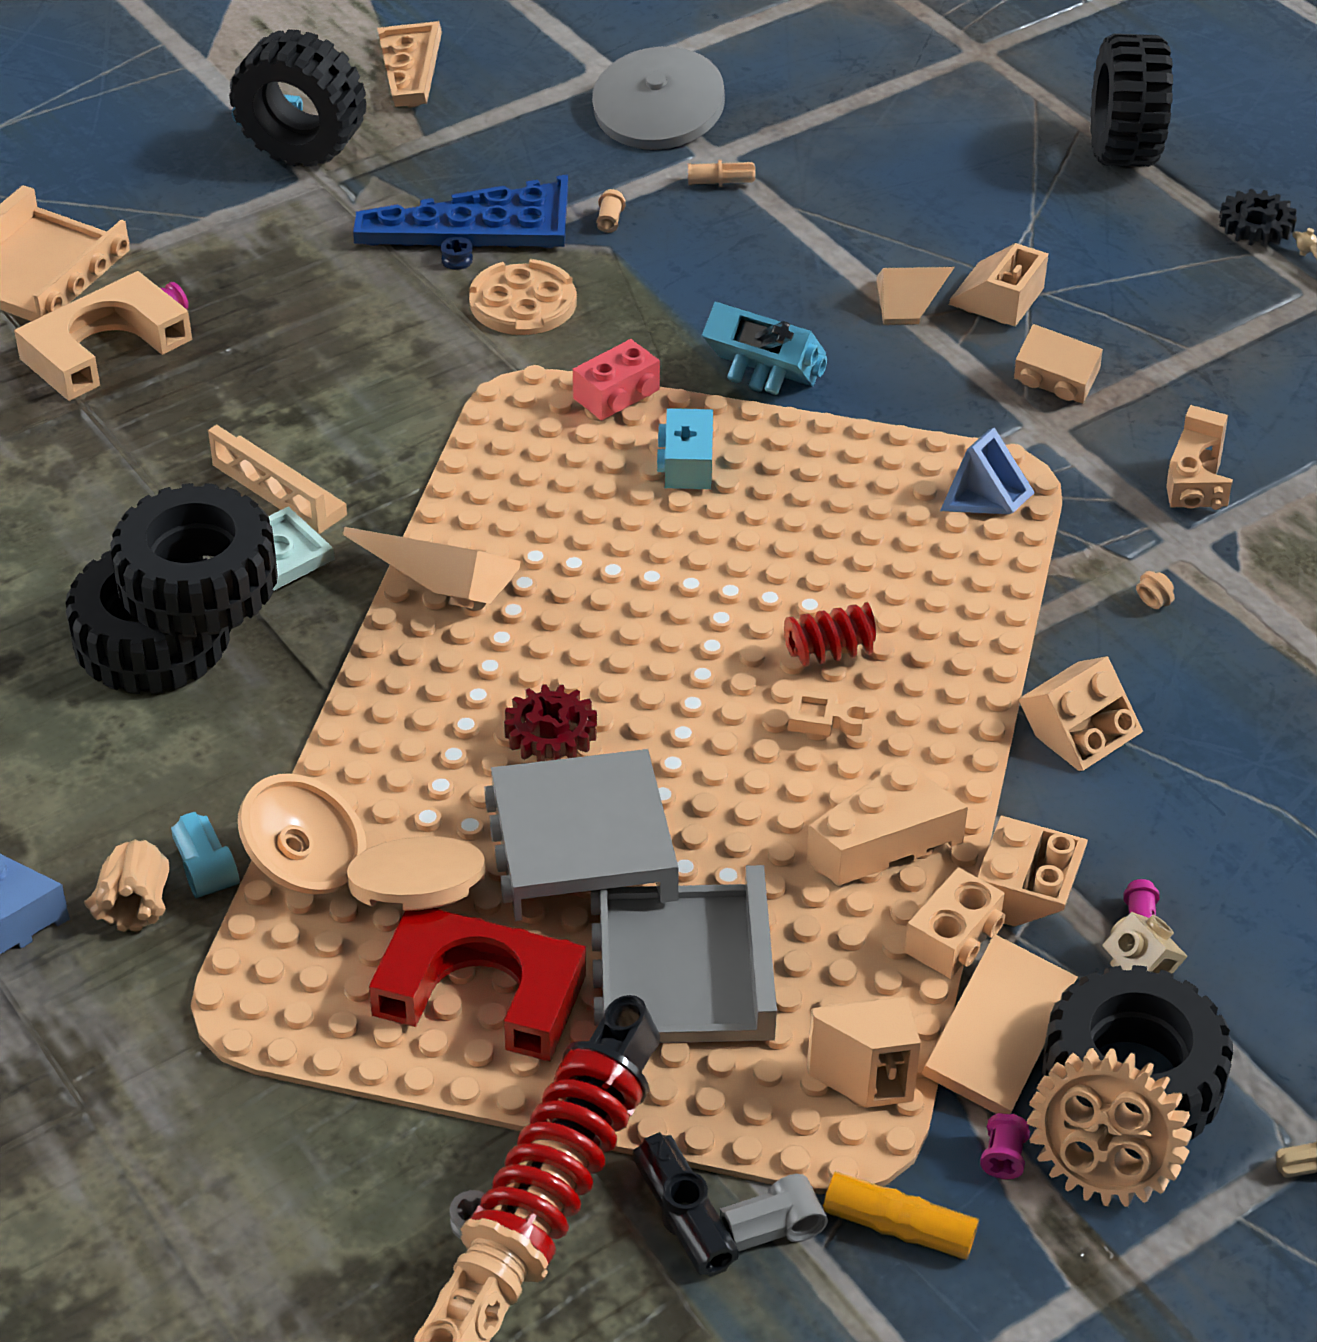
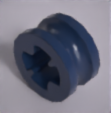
M451 237L441 243V261L445 267L461 270L473 263L472 243L467 238Z

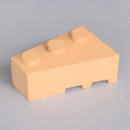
M901 759L809 825L806 861L839 886L886 870L892 861L910 855L915 860L926 856L927 849L949 843L951 847L963 843L968 807L905 759Z

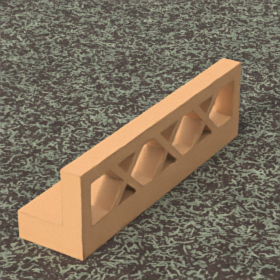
M218 425L208 430L214 467L280 510L289 506L318 534H321L347 516L345 502L242 436L235 437Z

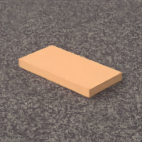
M994 934L921 1075L995 1114H1011L1045 1045L1051 1011L1055 1003L1061 1000L1062 993L1075 983L1078 976Z

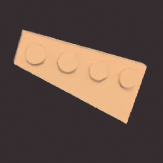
M440 22L377 28L394 106L417 107L421 104H427L442 34Z

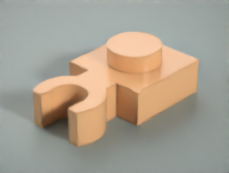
M795 689L789 715L788 731L830 737L832 728H837L847 735L860 736L862 734L866 704L860 701L837 704V694Z

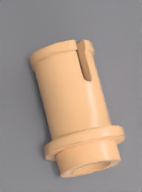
M609 189L599 197L598 205L600 211L596 220L598 229L605 233L617 230L620 213L626 206L622 193L615 189Z

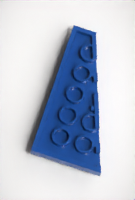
M568 174L556 176V182L540 185L539 180L527 181L526 187L510 190L505 186H498L451 195L452 201L435 204L433 198L420 200V206L407 209L396 204L357 211L353 230L354 244H367L371 246L379 244L441 246V243L448 238L463 237L470 240L473 247H565Z

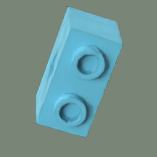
M667 408L666 424H659L658 447H665V449H658L657 472H665V488L711 489L713 409Z

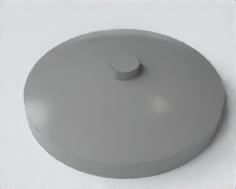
M652 47L629 53L609 65L596 81L592 102L596 121L610 138L639 149L660 150L684 145L710 130L722 114L725 104V91L719 70L704 56L678 47Z

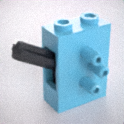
M716 301L714 302L702 337L719 357L733 361L727 375L730 381L735 383L741 382L746 367L749 366L755 368L748 385L749 388L760 392L763 390L766 382L765 391L776 395L779 393L784 378L814 386L816 378L823 375L827 365L826 351L810 330L790 325L785 321L780 322Z

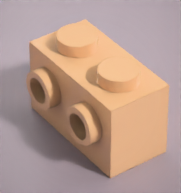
M1033 324L1016 357L1014 379L1020 380L1028 387H1039L1055 393L1056 396L1063 400H1074L1083 404L1100 370L1103 349Z

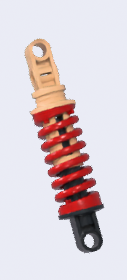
M626 995L615 999L606 1008L604 1016L589 1042H573L566 1048L563 1060L556 1070L554 1082L543 1092L542 1103L533 1109L529 1120L530 1124L526 1125L519 1133L517 1146H514L506 1155L505 1167L495 1174L492 1189L482 1196L480 1204L473 1215L462 1225L460 1229L462 1236L460 1238L468 1250L466 1253L461 1254L454 1264V1273L451 1279L442 1288L433 1310L424 1325L417 1332L414 1342H490L491 1338L500 1329L509 1306L515 1304L520 1297L522 1283H538L546 1277L548 1273L547 1268L556 1253V1246L552 1239H560L566 1236L569 1229L566 1217L578 1214L581 1209V1200L578 1195L583 1196L591 1191L593 1187L591 1174H596L603 1170L606 1161L603 1153L613 1150L617 1145L618 1139L615 1132H619L627 1127L629 1117L632 1116L636 1107L645 1100L649 1092L648 1082L642 1071L659 1045L660 1034L644 1001L640 997Z

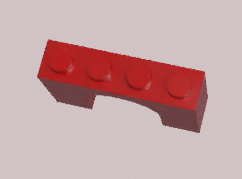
M439 908L405 911L369 985L372 1016L416 1027L435 986L446 975L470 966L496 968L511 976L519 985L504 1020L505 1050L551 1062L586 977V946L575 944L566 939H555L531 933L521 928L514 929L486 922L477 917L470 918L442 911Z

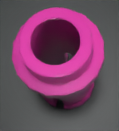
M1137 879L1130 882L1123 893L1124 902L1129 908V914L1134 912L1148 918L1152 915L1156 916V904L1160 900L1158 889L1151 881L1146 879Z

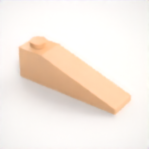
M344 527L343 530L344 536L432 592L450 596V605L473 609L474 601L491 604L517 573L521 562L474 549Z

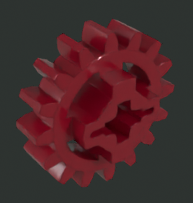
M543 684L539 693H535L528 688L525 690L526 699L514 697L512 699L513 708L505 709V738L509 739L511 750L521 748V758L524 760L532 755L537 756V762L545 761L546 758L558 760L563 756L575 758L577 757V750L588 752L590 750V741H596L597 710H592L590 698L580 701V691L577 689L567 694L565 693L564 685H559L556 691H550L547 684Z

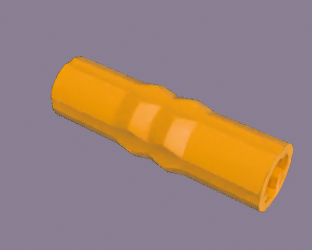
M835 1171L831 1178L823 1204L825 1213L869 1227L880 1234L895 1236L904 1242L919 1244L966 1261L979 1224L978 1218L930 1203L918 1196L907 1195L895 1188L882 1187Z

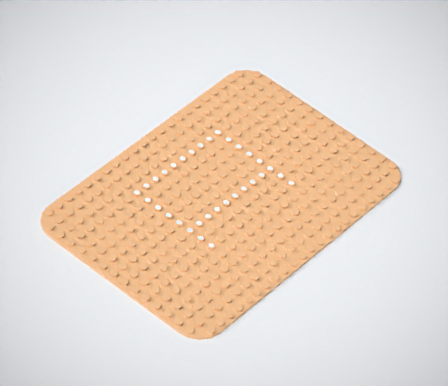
M531 365L524 370L501 374L488 382L480 384L465 403L403 537L479 550L521 561L519 570L491 604L474 601L473 609L450 605V596L432 592L389 565L292 774L304 775L326 784L349 803L362 824L366 838V850L385 842L422 836L454 838L477 847L484 855L485 880L477 882L470 887L467 897L436 908L470 918H481L486 922L514 929H525L531 933L555 939H566L575 944L586 946V977L551 1062L505 1050L504 1020L519 985L511 976L492 967L470 966L446 975L435 986L416 1027L372 1016L369 985L405 913L402 903L377 901V904L372 907L356 899L351 894L348 884L337 891L326 894L297 892L269 878L252 860L196 978L191 1011L200 1040L222 1062L254 1075L521 1131L526 1125L530 1124L531 1113L536 1106L542 1103L545 1089L554 1082L556 1070L563 1060L566 1048L573 1042H589L598 1027L594 1026V997H603V988H593V960H602L601 951H592V923H600V915H591V891L521 899L522 920L515 921L512 902L503 903L500 876L507 874L506 871L498 872L495 845H501V841L492 842L489 816L496 814L495 812L487 813L484 786L492 785L491 767L537 762V756L534 755L525 760L522 759L521 748L511 750L509 739L505 738V709L513 708L512 699L514 697L526 699L525 690L528 688L535 693H539L543 684H547L550 691H556L559 685H564L565 693L570 694L576 689L579 690L580 701L590 698L592 710H597L596 741H590V750L588 752L577 750V757L648 749L678 863L679 886L745 884L746 866L764 865L777 1006L775 1040L659 1043L642 1071L648 1082L649 1092L645 1100L636 1107L632 1116L629 1117L627 1127L619 1132H615L618 1139L617 1145L611 1151L633 1155V1150L643 1142L644 1138L660 1132L662 1135H671L690 1168L770 1185L788 1175L803 1174L808 1178L815 1194L827 1193L835 1171L879 1186L888 1185L915 1163L928 1136L939 1084L921 1075L955 1010L964 965H962L950 979L906 954L904 949L907 923L958 867L977 877L990 845L1020 706L1018 699L1022 697L1062 510L1061 483L1046 463L1027 452L1021 445L1008 444L1006 447L1035 492L1028 500L1011 514L940 511L966 450L979 438L661 386L660 390L604 420H600L573 399V371L544 369L539 365ZM667 408L713 409L711 489L665 488V472H657L658 449H665V447H658L659 424H666ZM865 602L869 603L876 625V640L874 642L873 654L866 655L860 644L858 645V653L855 658H851L846 647L842 648L841 660L835 661L829 650L826 651L825 663L819 664L813 653L810 654L808 667H803L798 656L791 657L784 637V621L786 617L793 616L798 621L801 614L809 613L814 618L817 611L825 610L830 615L833 608L841 607L846 611L849 605L856 604L861 608ZM795 689L837 694V704H844L849 701L865 703L866 709L862 734L860 736H850L837 728H832L830 737L788 731L789 715ZM552 758L545 759V761L552 760ZM901 759H905L968 807L963 843L952 847L949 843L927 849L926 856L915 860L910 855L889 863L888 869L838 886L806 861L809 825ZM648 883V884H640V885H632V886H624V887L656 886V883ZM881 997H908L921 1041L913 1102L866 1108L809 1076L807 1059L812 1008L836 1003L850 1004L872 1001Z

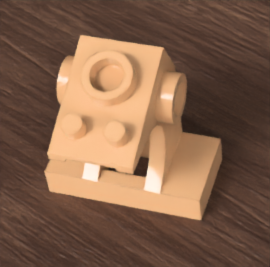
M1190 405L1185 417L1183 432L1169 463L1166 488L1170 507H1211L1214 510H1218L1221 506H1228L1233 479L1216 475L1221 463L1228 415ZM1210 446H1213V447H1212V450L1206 449V448H1208V447H1210Z

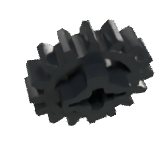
M1249 189V192L1246 194L1236 191L1235 197L1228 195L1226 201L1222 202L1219 226L1225 227L1224 233L1226 235L1235 234V241L1237 242L1246 239L1250 246L1254 242H1260L1263 247H1267V243L1270 241L1279 245L1281 238L1289 240L1291 233L1294 232L1297 210L1290 208L1291 202L1289 200L1280 201V194L1269 196L1267 190L1257 194L1253 189Z

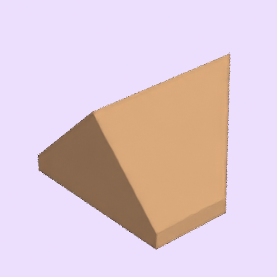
M955 267L883 268L877 275L883 325L920 324L921 316Z

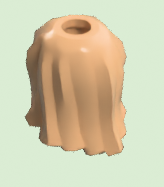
M132 840L116 846L112 854L107 857L102 865L97 887L92 895L84 901L85 906L96 920L103 919L109 925L115 923L119 931L125 932L130 929L137 932L147 925L155 924L159 920V916H163L166 909L162 900V893L170 870L169 860L155 845L146 840Z

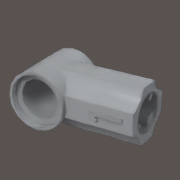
M792 1174L783 1177L775 1182L766 1194L720 1208V1219L739 1251L784 1236L792 1242L805 1241L819 1234L828 1222L827 1216L808 1178L803 1174Z

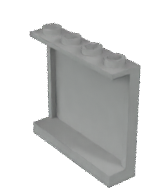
M648 749L491 767L492 785L484 786L487 813L495 812L496 814L489 816L492 842L501 841V845H495L498 872L506 871L507 875L500 876L503 903L512 902L515 921L522 920L521 899L656 883L661 903L679 901L678 863Z
M764 865L746 866L745 884L679 886V901L661 903L657 886L591 890V915H600V923H592V951H601L602 960H593V988H603V997H594V1026L599 1025L606 1008L611 1002L622 996L635 995L644 1001L660 1034L659 1043L775 1040L777 1006Z

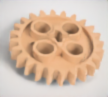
M1091 1048L1084 1056L1083 1062L1075 1053H1072L1066 1060L1065 1066L1057 1062L1049 1072V1076L1044 1075L1037 1086L1039 1092L1035 1093L1029 1103L1035 1110L1027 1119V1124L1037 1128L1029 1140L1030 1143L1044 1145V1148L1037 1157L1038 1161L1052 1160L1055 1165L1049 1174L1051 1178L1063 1173L1068 1177L1065 1185L1066 1191L1072 1190L1079 1184L1084 1187L1083 1200L1088 1201L1095 1191L1101 1194L1104 1206H1108L1113 1196L1118 1195L1124 1207H1128L1134 1197V1193L1145 1203L1150 1198L1153 1189L1162 1194L1169 1180L1175 1181L1182 1168L1179 1164H1184L1189 1154V1150L1184 1146H1187L1192 1132L1182 1127L1185 1126L1190 1114L1186 1111L1174 1110L1178 1106L1182 1095L1181 1093L1168 1095L1165 1093L1164 1090L1170 1078L1166 1076L1154 1081L1150 1077L1154 1066L1152 1063L1139 1070L1134 1068L1135 1054L1130 1053L1124 1063L1117 1062L1114 1049L1110 1048L1104 1059L1100 1060L1096 1051ZM1076 1096L1085 1097L1091 1102L1093 1107L1084 1106L1077 1100ZM1125 1103L1135 1104L1141 1109L1143 1114L1132 1112ZM1076 1142L1087 1144L1093 1152L1084 1151ZM1125 1149L1135 1150L1142 1159L1131 1157Z

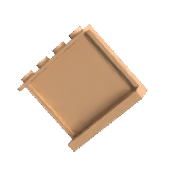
M22 185L0 204V310L33 321L69 304L130 250L126 222L120 220L110 230L104 231L47 211L37 206L35 190Z

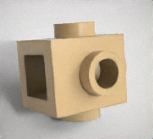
M1131 912L1113 926L1110 937L1102 944L1103 948L1113 957L1110 962L1111 966H1121L1122 970H1131L1133 965L1147 966V971L1160 973V969L1174 973L1188 957L1170 938L1174 934L1173 930L1155 915L1148 918Z

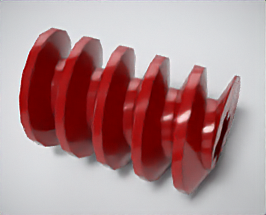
M865 602L861 608L856 604L849 605L846 611L841 607L833 608L830 615L823 610L817 611L814 618L809 613L801 614L798 621L793 616L786 617L784 621V637L791 657L798 656L803 667H808L810 654L813 653L819 664L825 663L826 651L829 650L835 661L841 660L842 648L846 647L850 657L855 658L857 657L858 645L860 644L866 655L873 654L874 642L876 640V625L869 603Z

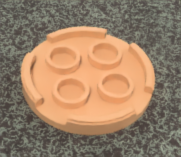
M530 259L529 264L505 266L504 262H500L486 268L474 278L470 285L469 303L472 314L484 326L506 334L532 335L552 330L565 323L576 309L577 292L572 277L566 271L551 263Z
M436 836L403 838L376 845L357 855L347 868L349 890L356 899L372 907L377 904V901L402 903L404 911L431 909L459 901L469 895L470 887L477 882H483L486 876L484 855L477 847L462 840Z

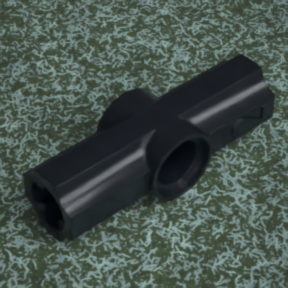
M659 1132L644 1138L643 1142L633 1150V1160L662 1209L664 1226L669 1232L677 1235L699 1275L706 1274L713 1277L725 1272L738 1259L739 1249L708 1198L706 1181L699 1174L691 1170L671 1135H662ZM685 1202V1203H690V1204H689V1205H681V1204H679V1203Z

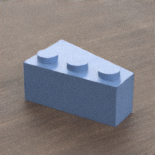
M0 854V954L15 945H18L20 949L33 942L32 935L52 923H55L58 927L70 920L61 883Z

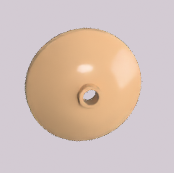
M277 774L266 777L255 784L240 805L238 830L242 844L251 860L269 878L286 888L306 894L331 893L348 884L347 868L357 855L366 850V838L357 814L349 803L335 790L316 779L304 775Z

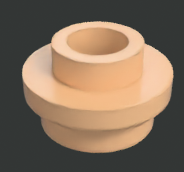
M1146 571L1140 577V583L1136 586L1139 597L1149 607L1159 609L1162 606H1169L1174 601V586L1166 575L1160 572Z

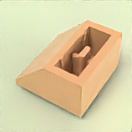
M1015 243L979 261L950 298L949 305L969 313H975L996 320L1002 324L1016 327L1044 289L1049 254Z
M1108 656L1079 661L1018 699L1035 736L1078 771H1084L1143 732Z
M1000 816L977 877L1005 892L1002 913L1006 915L1004 924L1015 927L1065 909L1087 847L1088 839Z
M881 997L872 1001L850 1004L836 1003L812 1008L807 1059L809 1076L866 1108L913 1102L921 1041L908 997Z

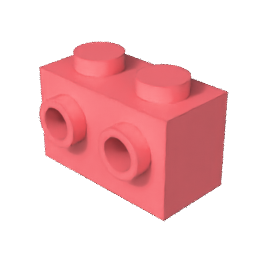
M632 339L573 368V399L600 420H604L660 390V360Z

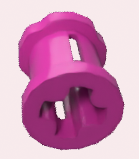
M995 1114L987 1122L990 1139L988 1149L982 1153L980 1165L988 1175L995 1178L1014 1179L1020 1177L1024 1172L1025 1160L1021 1154L1023 1143L1029 1139V1124H1027L1025 1119L1015 1114Z

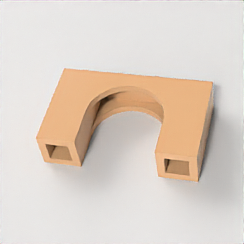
M139 271L14 330L20 360L68 401L100 386L96 358L80 344L82 340L93 334L109 330L131 332L141 337L162 355L192 340L188 310Z

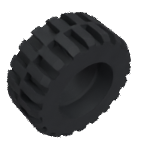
M288 29L286 32L276 31L268 37H263L236 68L229 85L231 91L229 93L230 105L235 107L232 111L236 123H241L242 133L247 139L250 137L255 142L254 146L261 152L265 150L271 154L270 158L276 161H281V159L287 161V165L299 166L303 163L304 167L317 166L318 163L325 164L331 161L334 156L339 155L364 120L363 115L366 113L367 103L366 99H363L366 96L364 84L358 81L360 74L355 66L351 67L348 63L349 57L343 51L339 53L333 48L335 44L327 39L325 41L318 39L317 34L306 32L303 35L301 30ZM278 82L290 84L306 94L314 104L318 115L308 114L292 105L283 95Z
M1114 33L1106 37L1099 48L1091 93L1090 132L1092 134L1091 144L1092 148H1094V157L1103 165L1150 167L1161 158L1165 148V140L1168 137L1171 103L1173 100L1171 50L1168 42L1161 36Z
M193 483L182 484V488L171 490V487L161 489L156 496L151 497L147 495L140 499L136 508L131 506L113 531V540L110 543L120 600L124 603V607L129 614L136 619L138 618L140 623L151 629L156 626L164 634L173 636L175 632L182 633L184 637H197V633L208 632L209 636L219 634L222 628L228 626L231 629L240 626L244 622L245 617L251 619L262 609V604L265 605L274 592L273 588L277 584V562L273 530L269 517L254 500L247 495L241 497L239 491L229 487L223 490L219 489L217 484L205 483L204 486H194ZM193 556H214L213 558L194 563L177 562Z
M111 550L103 553L99 561L93 559L84 567L83 574L79 573L76 576L66 596V615L73 650L79 665L86 669V673L98 682L103 680L105 686L115 690L122 687L128 693L140 694L141 690H150L151 694L163 693V689L173 687L174 690L184 687L188 680L193 678L196 681L207 673V667L213 668L221 659L222 653L227 649L230 641L229 633L231 628L229 626L222 628L219 634L208 636V632L197 633V637H184L182 633L175 632L172 636L161 633L156 626L151 629L140 622L127 621L133 618V616L129 614L124 607V603L120 600ZM193 556L177 562L194 563L207 559H203V556Z
M1133 965L1131 970H1122L1121 966L1108 967L1102 975L1095 971L1080 978L1079 985L1077 983L1070 985L1062 993L1061 1000L1055 1003L1050 1014L1041 1061L1043 1064L1041 1075L1042 1078L1044 1075L1049 1076V1072L1057 1062L1065 1066L1066 1060L1072 1053H1075L1083 1062L1084 1056L1091 1048L1096 1051L1099 1059L1103 1060L1104 1056L1098 1051V1048L1111 1043L1133 1042L1153 1048L1164 1055L1175 1068L1167 1072L1151 1074L1150 1077L1156 1081L1168 1076L1170 1080L1164 1090L1167 1095L1181 1093L1182 1098L1174 1110L1189 1112L1190 1117L1182 1128L1192 1132L1190 1138L1192 1140L1204 1131L1205 1125L1212 1123L1218 1113L1231 1069L1233 1041L1229 1037L1230 1029L1225 1018L1221 1014L1216 1015L1217 1006L1207 995L1199 996V989L1186 979L1181 983L1173 979V973L1161 969L1160 973L1147 971V966ZM1076 1096L1077 1100L1084 1106L1093 1107L1091 1102L1085 1097ZM1125 1103L1132 1112L1143 1114L1141 1109L1135 1104Z

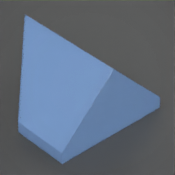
M995 427L989 429L966 450L940 511L1011 514L1035 493Z

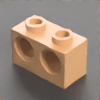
M958 867L907 923L904 952L951 979L962 965L966 967L971 965L980 950L982 942L988 936L992 938L994 934L997 935L1002 928L1006 917L1002 913L1005 892Z

